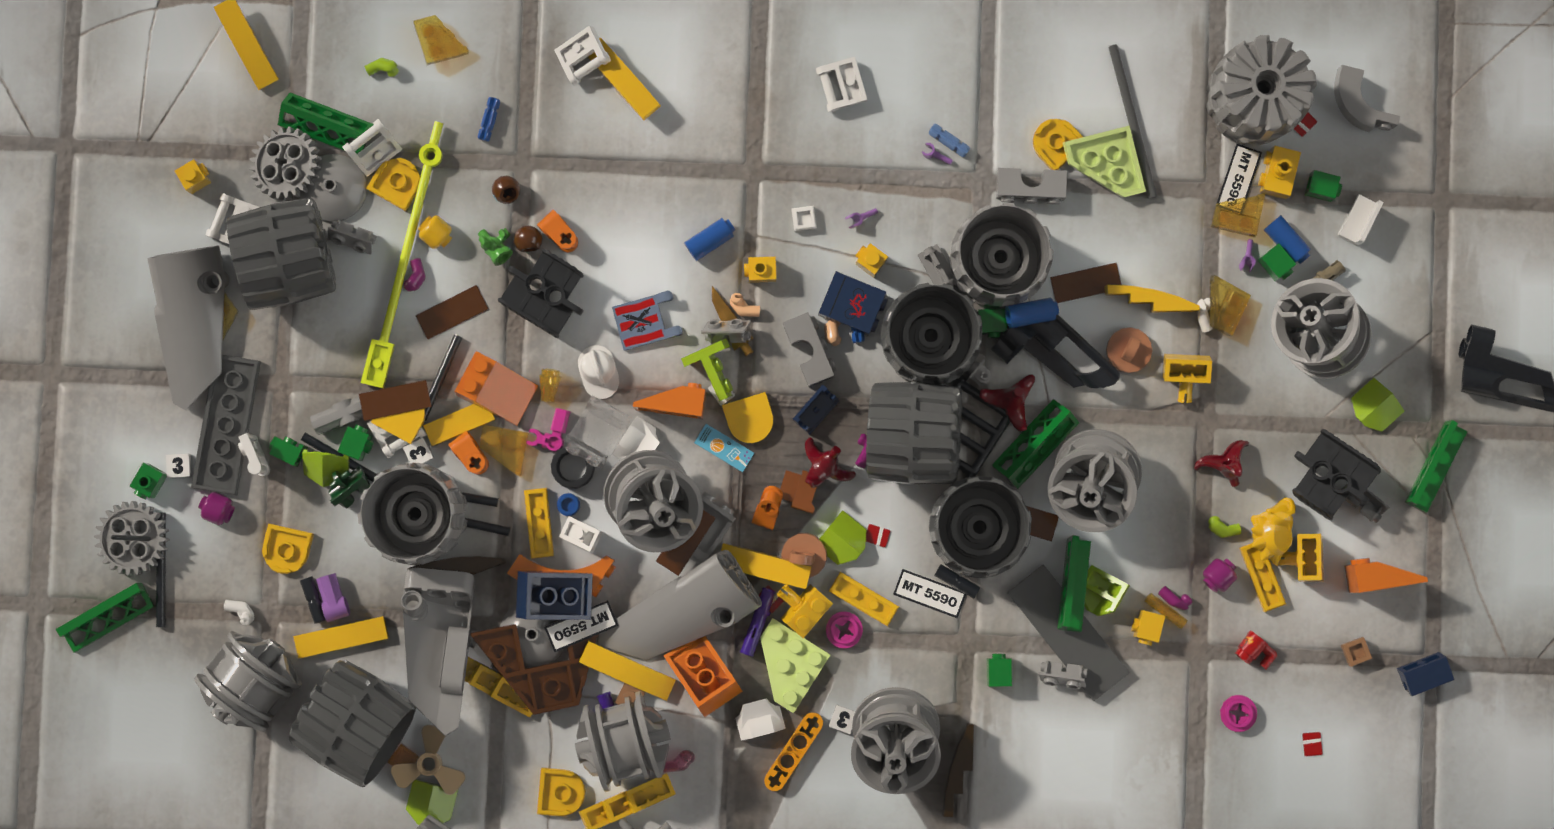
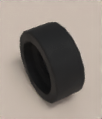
M576 445L565 446L559 449L551 462V473L555 481L563 487L570 489L581 488L588 484L595 472V463L591 454L583 447ZM575 453L584 458L586 472L582 478L571 481L562 476L559 466L564 456Z

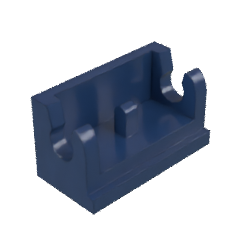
M822 385L796 414L793 421L810 435L838 404L839 400L828 388Z
M1440 652L1397 668L1404 689L1408 690L1410 696H1415L1454 680L1448 659Z

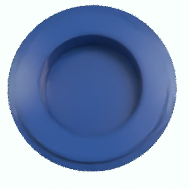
M563 494L557 501L558 511L565 516H573L580 509V500L574 494Z

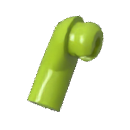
M379 58L364 66L369 76L379 71L387 72L389 77H394L399 73L396 62L386 58Z
M1212 516L1208 520L1210 531L1220 538L1242 534L1239 523L1227 526L1220 521L1218 516Z

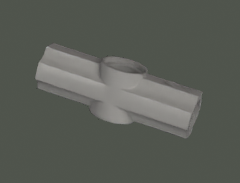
M357 397L340 401L334 404L332 408L311 416V423L316 434L320 435L337 427H345L359 421V418L363 417L360 399Z

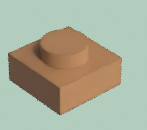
M1364 637L1341 644L1350 667L1372 659Z
M624 683L615 703L618 705L625 703L624 698L630 696L632 702H634L636 699L635 692L641 691L643 697L646 692Z

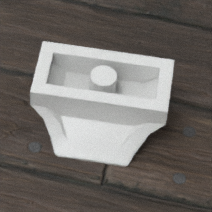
M637 416L620 440L613 455L623 459L638 451L655 450L660 443L656 435L657 428Z
M767 698L742 705L740 715L735 718L741 741L786 729L780 706L773 705Z

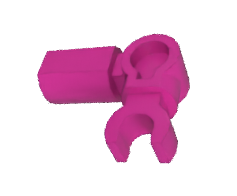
M556 408L550 429L552 434L545 433L542 435L539 430L530 429L529 432L535 433L537 439L533 442L527 441L526 443L530 446L542 444V448L554 452L563 448L565 442L562 435L566 433L571 411Z

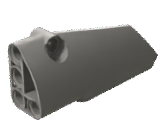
M219 245L147 258L157 303L154 308L155 319L173 404L184 410H187L222 374L225 288L229 284V276L223 269ZM214 275L219 279L218 286L212 281Z
M723 550L684 576L674 579L618 617L616 621L619 626L599 634V645L623 654L648 660L738 623L742 618L761 607L762 602L734 556L728 550ZM726 610L732 615L731 621L725 616Z
M409 568L406 573L404 594L401 598L404 619L408 699L444 736H447L459 727L471 629L469 627L475 580L474 576L467 572ZM410 601L418 602V605L410 608L407 606Z

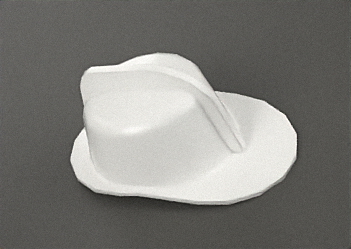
M599 345L584 349L578 359V368L587 393L598 399H606L612 396L618 389L619 375L611 352Z

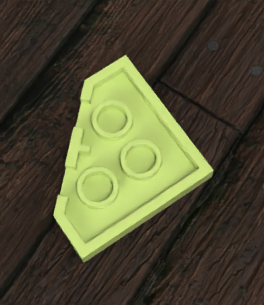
M1130 126L1063 142L1069 166L1118 196L1124 198L1146 192Z
M772 618L760 638L775 702L794 713L827 662L830 654Z

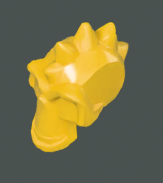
M1285 497L1273 507L1266 509L1265 512L1251 516V522L1254 525L1251 528L1253 537L1252 547L1259 550L1262 561L1270 559L1274 565H1277L1282 555L1288 551L1292 544V515L1295 514L1296 506L1291 498Z

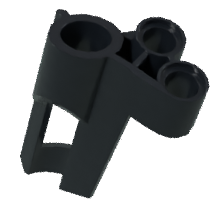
M1056 315V319L1052 321L1010 328L991 348L1006 364L1024 348L1073 388L1085 385L1089 388H1105L1116 384L1120 377V372L1059 315ZM1065 337H1068L1100 368L1093 372L1080 373L1055 347Z
M1471 324L1467 337L1461 341L1458 353L1459 358L1465 359L1462 371L1461 392L1554 412V379L1552 373L1490 354L1496 331ZM1506 378L1540 385L1544 393V401L1499 391V385Z

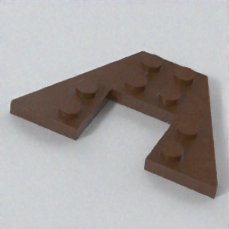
M516 624L470 633V636L533 715L580 704L589 667L579 661L588 641L596 644L599 634L567 647L569 660L525 669Z

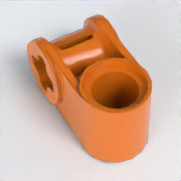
M552 210L537 224L539 229L562 251L569 253L578 247L579 242L575 233L555 210ZM563 238H570L572 242L570 244L564 243Z
M465 431L448 444L469 472L478 475L488 470V459L468 431ZM475 459L481 460L479 463L480 468L473 467Z
M767 486L763 490L751 522L752 524L770 530L774 529L783 498V492L778 487Z

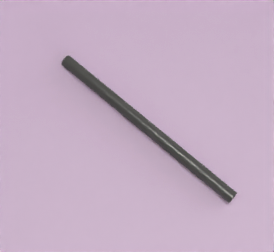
M1117 44L1111 45L1108 48L1148 199L1155 198L1157 193Z

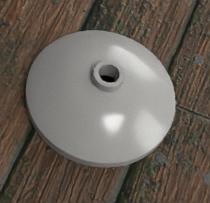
M339 154L320 156L322 160L316 162V164L322 168L315 170V174L319 178L311 179L314 186L308 184L306 186L307 193L300 190V198H312L315 200L324 221L346 220L356 214L364 204L367 196L365 174L352 159ZM329 182L334 183V187L332 189H327V184Z
M516 605L505 614L500 627L512 624L517 625L525 668L551 664L564 651L562 649L554 652L544 628L560 620L516 618ZM530 630H534L536 632V637L534 639H531L528 636V632Z

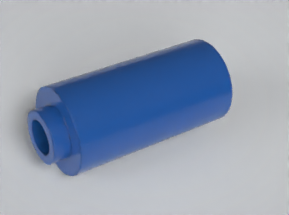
M1282 215L1264 229L1275 244L1279 243L1295 263L1301 264L1311 256L1308 253L1311 248Z
M720 218L685 241L684 244L697 262L734 237L732 232L735 231V228L729 219L724 221L723 218Z
M1051 297L1007 305L1005 307V317L1009 328L1052 321L1059 314L1058 303L1053 301Z

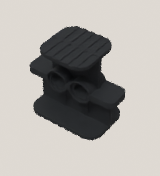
M542 249V254L529 275L524 274L513 266L509 267L508 271L514 277L502 297L498 298V302L509 310L514 311L517 315L527 319L530 323L545 330L553 337L559 338V333L571 314L575 312L581 316L583 313V309L567 300L580 278L584 276L575 266L570 265V263L565 262L550 251ZM535 279L542 281V286L538 290L530 288L531 282ZM553 291L561 292V299L558 302H551L549 299Z
M1322 429L1320 431L1321 434L1306 455L1299 451L1294 455L1298 461L1310 469L1292 492L1299 501L1332 521L1334 514L1348 495L1364 505L1368 504L1370 500L1364 493L1376 476L1381 473V468L1372 459L1367 458L1331 432ZM1324 466L1328 468L1329 472L1326 476L1319 477L1316 475L1317 468ZM1340 479L1348 482V486L1343 490L1335 487V483Z

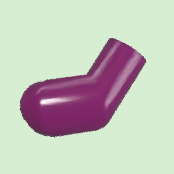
M421 258L410 261L413 273L404 282V288L409 292L418 290L425 281L426 275Z
M864 433L858 439V444L864 447L855 462L858 467L863 469L866 468L867 435Z
M1166 586L1158 593L1170 606L1181 610L1189 609L1188 606L1193 602L1187 594H1183L1179 598Z

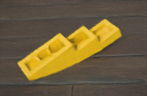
M225 0L214 6L223 27L258 90L279 80L237 1Z
M600 37V42L610 56L611 61L597 68L616 89L618 94L644 121L661 105ZM594 52L587 58L591 61L597 56Z
M1127 285L1105 286V296L1127 295L1128 304H1150L1151 313L1196 312L1200 310V306L1193 302L1155 289Z
M723 543L721 551L728 550L744 573L806 589L812 566L791 563L788 559Z
M588 641L579 661L588 667L666 701L676 679L590 641Z
M468 657L465 675L466 682L529 718L531 717L532 713L499 672Z
M665 773L661 778L651 779L578 812L586 829H598L674 796L676 793L668 774Z

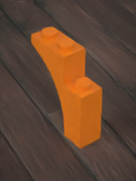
M519 554L507 574L517 580L518 571L592 573V596L597 597L603 588L601 582L605 576L609 578L612 575L616 566L613 565L615 560L606 555L598 562L584 568L556 570L539 565L524 555Z

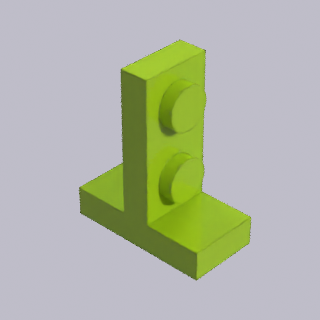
M727 338L681 358L684 367L700 360L702 361L719 401L733 396L731 393L733 391L729 379H725L722 373V362L714 355L730 347Z

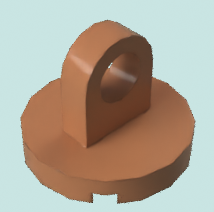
M1131 327L1122 328L1115 332L1108 340L1106 354L1109 362L1118 371L1133 373L1144 368L1150 361L1152 346L1147 335L1141 330Z
M798 533L790 537L784 544L781 557L788 559L791 563L812 566L809 578L819 574L825 567L827 549L816 535Z

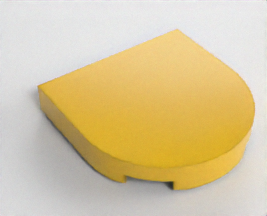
M1049 119L1040 124L1035 131L1033 147L1037 156L1050 170H1059L1067 162L1063 142L1082 138L1083 136L1068 121Z
M403 158L391 159L379 166L366 189L407 212L416 196L420 174L410 161Z
M766 392L722 405L729 430L739 441L757 443L765 439L770 433L773 426V415Z
M425 408L372 419L371 423L412 444L424 423Z
M268 523L262 548L265 562L273 571L282 574L294 573L300 570L308 560L314 533Z
M541 768L537 814L567 816L576 812L583 804L586 794L582 779L570 770Z

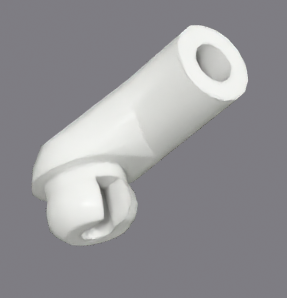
M1210 298L1200 299L1197 303L1200 306V310L1197 311V318L1202 332H1209L1213 327L1207 310L1213 309V302Z
M225 600L224 611L236 612L241 619L240 623L242 625L248 626L254 621V612L248 603Z

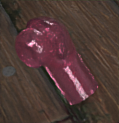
M684 750L674 760L666 761L663 773L684 771L694 761V753Z

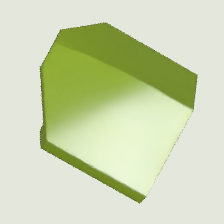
M1372 378L1351 397L1356 418L1365 427L1383 432L1405 412L1394 394L1375 378Z
M303 450L304 475L322 487L330 486L329 484L334 481L332 477L333 472L338 471L343 474L346 470L349 471V456L347 455L342 457L331 453Z
M842 510L819 539L827 549V557L839 565L856 560L864 551L866 529Z
M1091 564L1088 569L1086 586V610L1096 616L1114 613L1130 585Z
M416 779L412 782L406 810L418 825L428 815L445 823L451 820L458 790L454 794L448 795L440 785Z

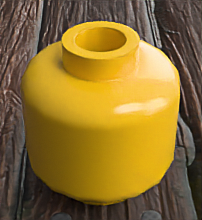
M438 215L428 216L418 227L420 231L419 238L432 249H436L440 245L444 248L452 239L450 236L452 227Z

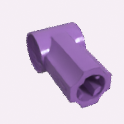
M336 573L316 579L323 601L322 610L326 621L331 622L350 616V608L346 597L342 594Z

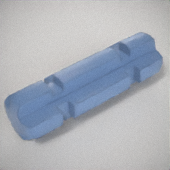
M934 124L930 128V136L935 139L937 137L939 142L952 151L956 150L959 156L965 157L970 150L967 144L964 142L960 143L958 138L946 130L943 131L942 127L938 124Z

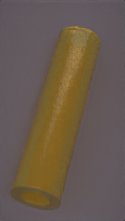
M1152 593L1144 600L1146 604L1161 615H1164L1166 619L1178 628L1182 629L1188 620Z

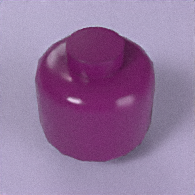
M212 492L208 497L203 496L198 506L201 509V517L217 526L222 525L224 522L228 523L235 510V507L232 506V500L217 492Z
M1216 558L1203 571V582L1215 593L1217 591L1225 592L1237 579V574L1234 571L1236 566L1228 559L1222 561Z

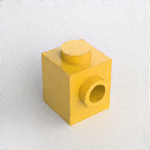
M193 159L175 170L183 187L191 194L211 183L208 178L210 173L203 162L200 164Z
M871 243L867 248L862 246L855 256L858 258L856 265L873 278L888 259L886 254Z
M776 256L748 257V263L744 264V277H749V283L776 282Z
M1140 610L1138 618H1134L1131 631L1134 632L1133 637L1139 638L1138 643L1152 646V642L1159 643L1165 616Z

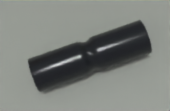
M940 564L934 574L935 577L951 586H955L956 589L973 599L980 590V586L964 577H960L959 574Z
M313 576L300 580L314 624L325 621L322 601L319 599V593Z

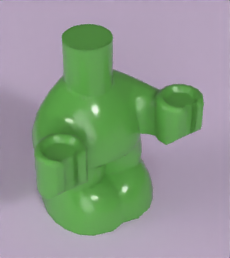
M506 228L504 230L500 229L498 232L499 236L491 237L485 229L478 233L481 248L485 250V253L491 258L495 266L505 263L513 253L511 248L503 244L511 235Z

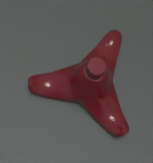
M1029 374L1010 388L981 389L980 398L988 404L1003 408L1012 425L1020 432L1027 430L1025 400L1035 382V376Z
M809 437L806 440V455L812 462V466L805 479L807 484L815 488L829 477L837 481H850L856 476L855 471L845 470L838 466V455L841 453L839 447L834 446L831 451L821 452L816 447L813 438Z
M1238 440L1231 443L1222 455H1206L1196 461L1194 469L1199 470V468L1205 466L1217 469L1224 477L1229 479L1232 487H1236L1240 484L1238 477L1242 475L1241 453L1244 447L1249 446V442Z

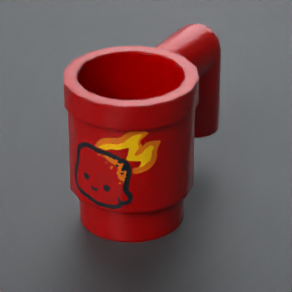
M1251 630L1235 652L1239 658L1249 665L1263 652L1266 656L1259 665L1265 670L1268 669L1277 657V652Z

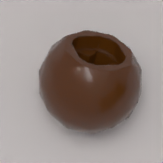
M507 175L500 176L492 185L493 197L496 201L503 204L513 203L520 195L518 181Z
M531 225L522 226L515 233L514 243L521 252L537 251L542 245L543 238L541 232Z

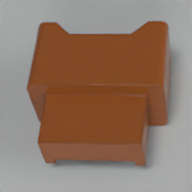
M786 470L780 490L783 492L782 499L793 502L791 508L813 514L815 508L812 500L817 487L812 488L805 482L808 471L803 470L800 475Z

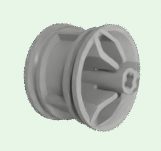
M1323 278L1301 281L1283 293L1272 312L1271 331L1275 343L1300 371L1309 376L1321 379L1342 376L1357 367L1369 350L1372 337L1369 318L1361 306L1356 303L1352 294L1335 281ZM1345 325H1347V329H1335V328H1334V327H1340V326H1345ZM1297 328L1308 329L1301 332H1296Z
M1092 429L1082 431L1070 437L1057 454L1048 482V497L1053 510L1066 524L1085 532H1104L1119 526L1129 517L1136 503L1137 490L1142 478V465L1139 455L1125 438L1111 431ZM1070 468L1083 476L1067 473L1066 471ZM1107 485L1122 488L1124 490L1120 493Z
M642 450L632 453L621 459L613 467L604 485L603 498L608 514L618 525L624 538L640 550L665 552L675 549L685 543L700 524L703 514L701 492L695 482L686 475L680 463L669 454L657 450Z
M231 631L228 634V639L231 643H224L217 655L203 670L205 675L197 674L194 681L200 688L206 704L214 708L211 714L220 722L226 725L234 724L265 732L269 728L266 721L273 719L276 712L293 693L291 687L299 689L302 683L297 677L290 658L283 655L286 650L271 638L263 640V638L258 636L241 635Z
M899 687L878 690L867 696L859 704L853 716L852 732L854 740L851 747V761L858 777L869 787L888 794H905L926 785L936 774L941 759V750L938 742L940 720L933 704L920 693Z
M641 691L635 692L636 699L634 702H632L630 696L624 698L625 703L603 709L601 704L595 705V712L591 710L589 705L583 706L576 737L577 739L588 737V740L575 743L579 762L583 763L584 768L592 776L599 777L605 792L611 790L610 784L612 781L618 787L621 786V780L639 775H643L645 779L651 777L650 771H653L657 778L662 777L669 744L657 746L656 743L671 740L666 719L663 720L662 716L653 707H646Z

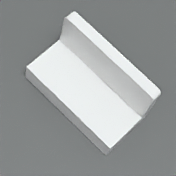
M1359 194L1338 236L1357 246L1364 243L1384 202L1380 200L1374 202Z

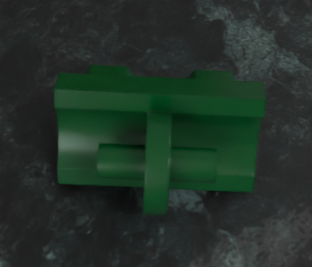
M359 466L351 473L348 470L343 474L338 471L333 472L332 477L334 481L329 484L331 489L328 491L331 496L330 503L334 506L340 504L346 509L349 508L355 501L351 493L357 490L362 495L364 489L370 487V483L365 477L364 469Z

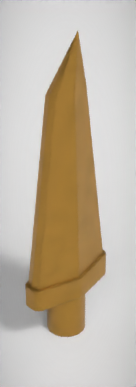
M712 286V303L720 320L731 321L738 319ZM752 335L751 339L747 340L746 343H731L734 351L741 348L746 357L751 355L753 350L748 342L753 340Z

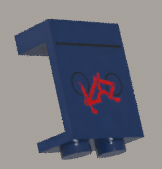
M835 271L818 316L825 319L827 317L865 332L864 334L869 336L870 331H876L880 321L876 318L878 311H884L888 298H885L886 291Z

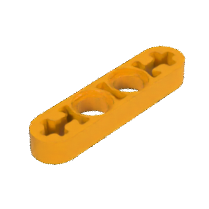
M810 712L804 716L767 772L764 783L769 790L778 791L783 788L822 729L823 720L818 713ZM815 716L818 718L817 723L819 726L811 728L809 733H812L813 736L810 738L805 732L799 730L801 727L806 730L809 725L807 719H813ZM798 735L804 736L807 740L806 746L802 749L796 748L793 744L794 738ZM784 755H791L794 759V764L789 768L781 765V758ZM777 765L782 771L788 772L786 776L781 774L779 777L781 784H775L772 787L770 786L771 781L768 778L770 775L774 777L777 774L778 770L774 769Z

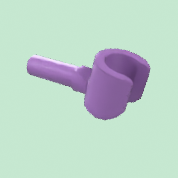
M925 143L928 148L932 149V152L929 154L922 151L925 158L931 159L934 157L951 165L952 159L935 151L933 144Z
M875 208L862 214L856 212L848 215L845 220L849 218L854 220V225L849 227L852 229L861 225L866 218L877 214L878 211Z
M1248 239L1245 256L1239 264L1241 271L1246 264L1249 266V272H1251L1256 264L1255 258L1252 257V239Z

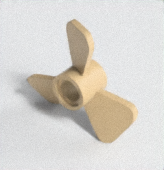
M426 725L422 728L425 753L418 758L417 763L393 765L391 774L400 788L408 787L421 774L425 776L434 775L446 794H454L465 781V774L460 770L442 766V758L437 752L445 736L434 725ZM427 757H431L435 761V768L433 770H428L424 766V760Z

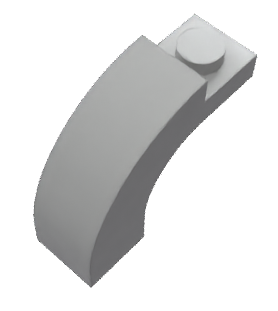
M1341 65L1337 69L1334 94L1338 108L1343 116L1351 124L1367 132L1374 129L1375 125H1377L1378 129L1386 131L1395 128L1399 124L1400 116L1375 110L1364 101L1361 94L1364 70Z

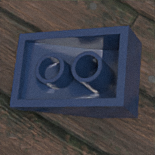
M518 571L516 618L528 620H591L593 574Z

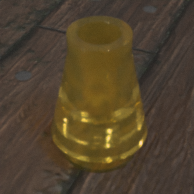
M541 370V374H539L541 401L555 402V396L562 377L559 376L560 370Z

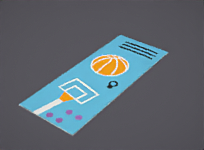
M705 424L694 442L741 472L744 471L754 455V452L708 424Z

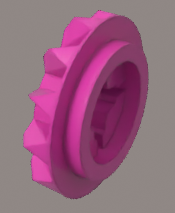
M839 612L828 620L826 634L829 641L836 647L850 648L861 639L863 628L861 621L856 615L850 612ZM850 621L848 629L853 633V636L844 634L839 639L840 630L835 625L844 626L845 623L847 624Z
M1231 696L1223 702L1220 709L1221 721L1232 731H1246L1256 722L1257 708L1254 702L1246 696ZM1240 703L1241 711L1248 715L1240 716L1239 720H1236V716L1229 713V711L1237 710Z

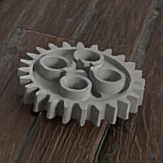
M279 127V133L271 130V137L263 135L264 143L257 141L260 148L259 150H252L257 155L250 158V161L254 162L255 165L249 167V170L256 172L251 178L257 181L255 186L261 188L262 193L268 194L273 199L276 197L283 201L284 197L292 200V194L300 198V190L307 193L306 186L308 184L314 186L311 179L319 178L315 174V170H320L322 167L317 165L316 162L321 161L322 158L316 155L320 149L314 146L316 142L310 139L308 134L288 127L287 131ZM279 148V153L274 156L276 149ZM300 150L299 156L295 158L296 152ZM276 169L275 175L271 178V173ZM297 171L296 177L291 180L292 174Z
M131 501L130 506L128 502H122L121 507L113 505L114 512L106 510L108 518L100 517L103 526H96V529L101 532L98 535H94V538L100 539V543L94 546L102 549L97 555L105 556L102 563H111L110 570L117 569L118 574H124L126 571V575H133L134 572L136 575H141L142 569L145 572H149V564L158 566L155 559L164 558L160 552L161 550H168V548L163 546V542L170 540L163 535L169 532V529H162L166 521L158 520L161 513H153L154 507L149 506L146 508V503L140 502L138 505L137 501ZM120 521H123L125 524L122 532L118 529ZM142 522L147 524V529L144 533L140 530ZM113 536H142L150 537L151 540H114ZM120 543L123 546L121 555L117 553V546ZM142 544L145 546L143 556L139 554V547Z

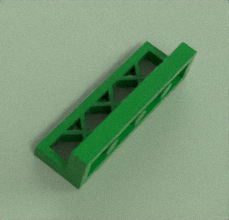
M290 92L281 103L277 125L286 129L288 127L295 130L299 129L303 133L308 134L310 138L344 150L342 146L346 143L350 144L348 138H358L374 124ZM286 113L293 115L297 122L292 123L285 120ZM306 122L314 123L318 130H310ZM327 130L335 131L339 138H331ZM366 143L362 145L360 148H358L355 152L357 154L361 152L365 148Z
M1053 399L1028 425L1027 430L1023 431L992 466L1005 476L1015 488L1019 489L1074 430L1079 421L1071 411ZM1055 408L1061 411L1055 418L1049 419V414ZM1044 426V430L1040 434L1034 435L1037 427ZM1023 443H1028L1025 451L1018 452V448ZM1013 459L1012 465L1007 470L1001 467L1007 460Z
M1454 420L1445 421L1405 503L1424 513L1428 512L1468 432L1458 427V422Z
M1076 535L1069 537L1066 543L1057 629L1080 633L1082 632L1091 541L1079 540V536Z
M135 583L58 627L56 631L60 637H65L73 653L154 608L155 605L143 584ZM141 594L147 605L141 609L132 608L133 599ZM117 607L126 609L124 619L120 621L111 619L113 611ZM96 619L106 620L104 630L101 632L91 630ZM77 630L86 632L84 642L79 645L75 644L70 635Z

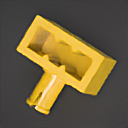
M1274 146L1270 151H1266L1263 164H1266L1265 173H1261L1258 181V186H1261L1260 193L1282 199L1289 198L1301 152L1279 146Z
M1164 354L1162 375L1164 381L1179 382L1177 401L1184 403L1185 398L1186 403H1192L1193 383H1211V357L1205 355Z
M1297 534L1296 552L1284 553L1281 558L1285 559H1280L1276 566L1296 565L1298 568V581L1324 582L1323 536L1321 534Z
M786 584L782 589L788 595L779 590L777 596L782 598L791 607L780 619L804 638L833 603L811 584L800 596Z

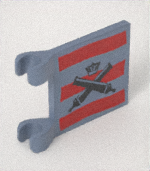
M664 291L612 307L624 351L683 334L680 326L665 329L658 305L672 301V292Z

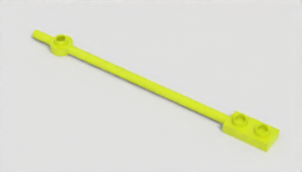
M434 122L429 144L422 146L419 151V159L424 165L380 339H371L361 379L362 384L382 389L385 387L395 344L388 343L402 285L432 167L438 166L443 158L442 151L438 147L443 123ZM429 153H435L433 160L428 159Z

